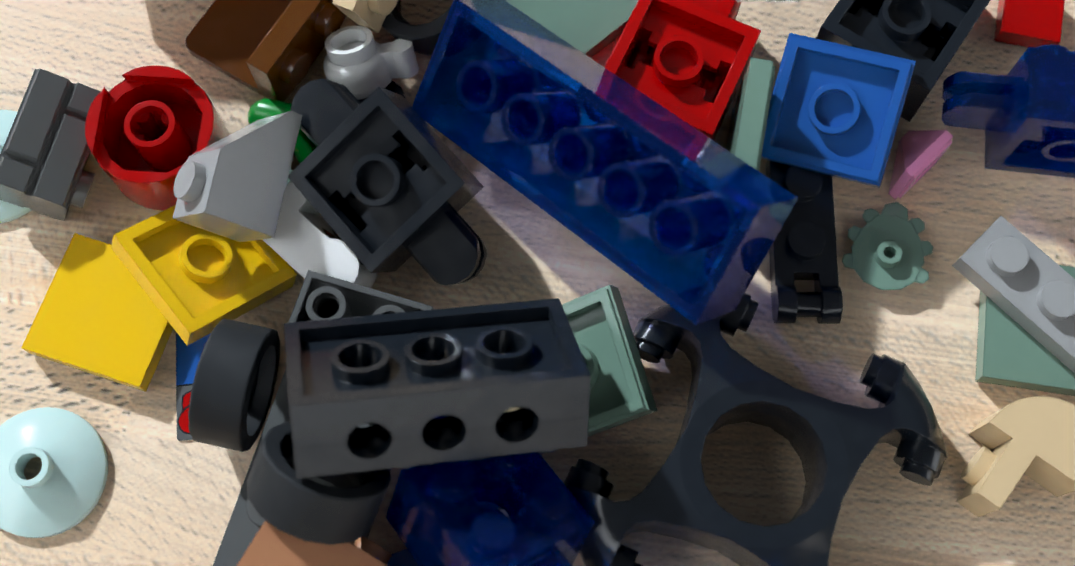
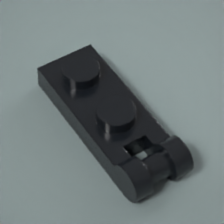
M767 160L765 169L774 323H795L797 317H816L819 324H839L842 318L843 298L838 281L832 176ZM794 280H814L815 292H797Z

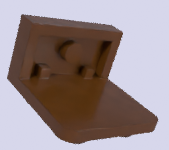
M215 0L189 33L185 43L191 55L268 99L285 102L296 85L304 79L310 66L325 47L327 37L340 29L347 16L332 4L333 0Z

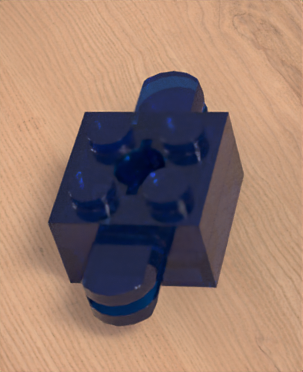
M1053 44L1028 47L1007 76L961 71L950 75L943 81L942 98L945 102L942 105V121L946 126L985 130V169L1075 178L1074 51H1069L1064 46Z
M449 415L437 416L431 420L443 419ZM539 452L494 456L476 461L459 460L423 464L402 469L386 515V519L419 566H572L595 523ZM504 509L509 517L503 514L500 510Z

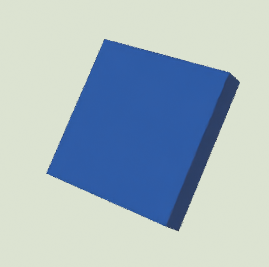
M789 33L770 100L761 158L880 188L916 61Z

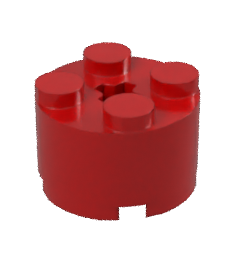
M143 66L122 74L125 80L117 84L109 92L104 87L94 98L86 117L85 137L97 163L127 198L149 209L166 210L176 205L177 198L174 196L173 191L174 182L178 171L187 162L188 156L227 137L229 134L210 98L191 77L183 71L171 67Z

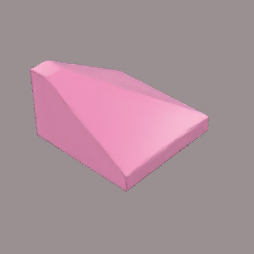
M947 130L908 131L898 143L888 194L894 199L897 197L901 199L939 161L953 141L951 139L953 135Z

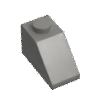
M289 111L257 120L188 156L187 162L182 165L175 178L173 191L177 202L172 218L238 242L274 238L303 115Z

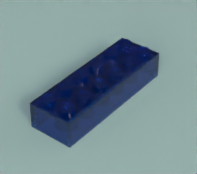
M453 0L412 105L417 113L427 123L693 324L698 325L734 311L798 197L507 1Z

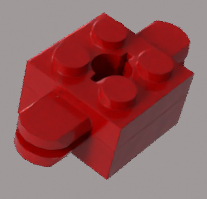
M638 0L595 85L593 118L616 127L607 147L606 165L607 172L612 179L622 187L633 190L651 187L661 176L672 152L704 164L742 83L761 30L735 20L742 0Z

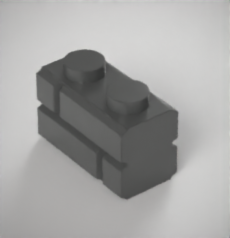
M41 68L34 70L0 154V200L20 207H27L34 212L57 220H65L70 205L83 208L95 177V173L84 170L91 153L86 142L85 123L90 105L101 91L80 83H72L65 77Z

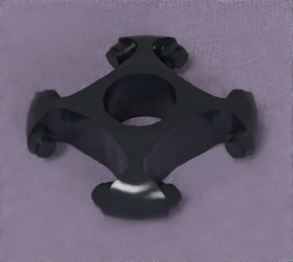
M725 287L684 296L657 308L639 319L633 333L641 359L652 363H659L661 358H673L676 349H679L685 353L691 362L692 381L686 413L677 443L664 465L645 489L628 501L614 502L610 500L609 497L614 486L606 480L609 472L595 463L578 459L576 465L570 468L562 485L566 516L574 542L585 566H643L635 562L638 551L621 544L622 539L630 533L643 531L682 539L718 551L740 566H828L831 540L843 497L861 464L877 443H888L897 448L893 460L901 466L899 473L903 477L927 486L932 485L934 478L939 477L944 461L947 459V452L932 405L906 363L885 354L879 356L872 353L859 383L866 385L865 396L880 402L878 408L867 409L834 402L796 389L751 363L732 349L721 335V332L733 337L737 329L744 332L747 331L759 305V302L751 299V295L734 287ZM751 422L770 427L790 442L801 459L806 483L802 504L789 523L764 527L740 521L718 505L705 484L701 464L706 436L724 425Z

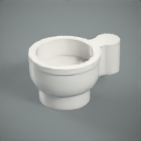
M359 25L340 28L331 33L325 41L327 54L324 59L323 68L326 80L345 85L357 100L368 97L378 86L385 89L392 79L411 78L419 72L412 41L396 39L393 42L380 44L374 40L372 31L369 28Z

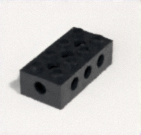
M559 298L284 323L288 399L296 479L317 476L335 477L345 473L388 468L406 469L417 465L459 460L476 461L488 457L530 452L548 453L559 449L587 446L591 375ZM516 407L519 408V409H517V410H515V411L505 412V411H507V410H509V409H512V408H516ZM449 415L443 419L431 420L437 416ZM365 423H377L370 427H357Z

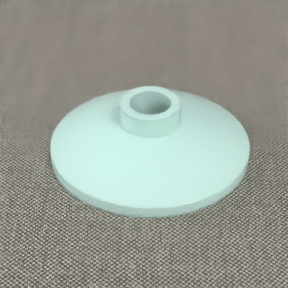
M44 407L17 414L0 426L1 529L21 537L46 538L73 528L94 509L106 485L108 456L102 438L88 421L64 409ZM34 457H40L42 461L40 473L33 479L27 480L24 476L27 463Z

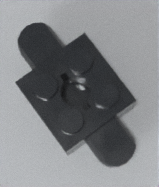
M839 0L822 24L816 39L916 61L901 118L910 122L990 0Z
M312 80L300 87L293 98L291 111L303 115L300 129L313 142L316 148L289 174L288 178L371 273L394 272L413 256L428 275L441 285L466 283L478 276L484 267L487 250L484 242L459 215L458 211L484 186L402 95L379 86L362 103L356 99L345 85L330 80Z

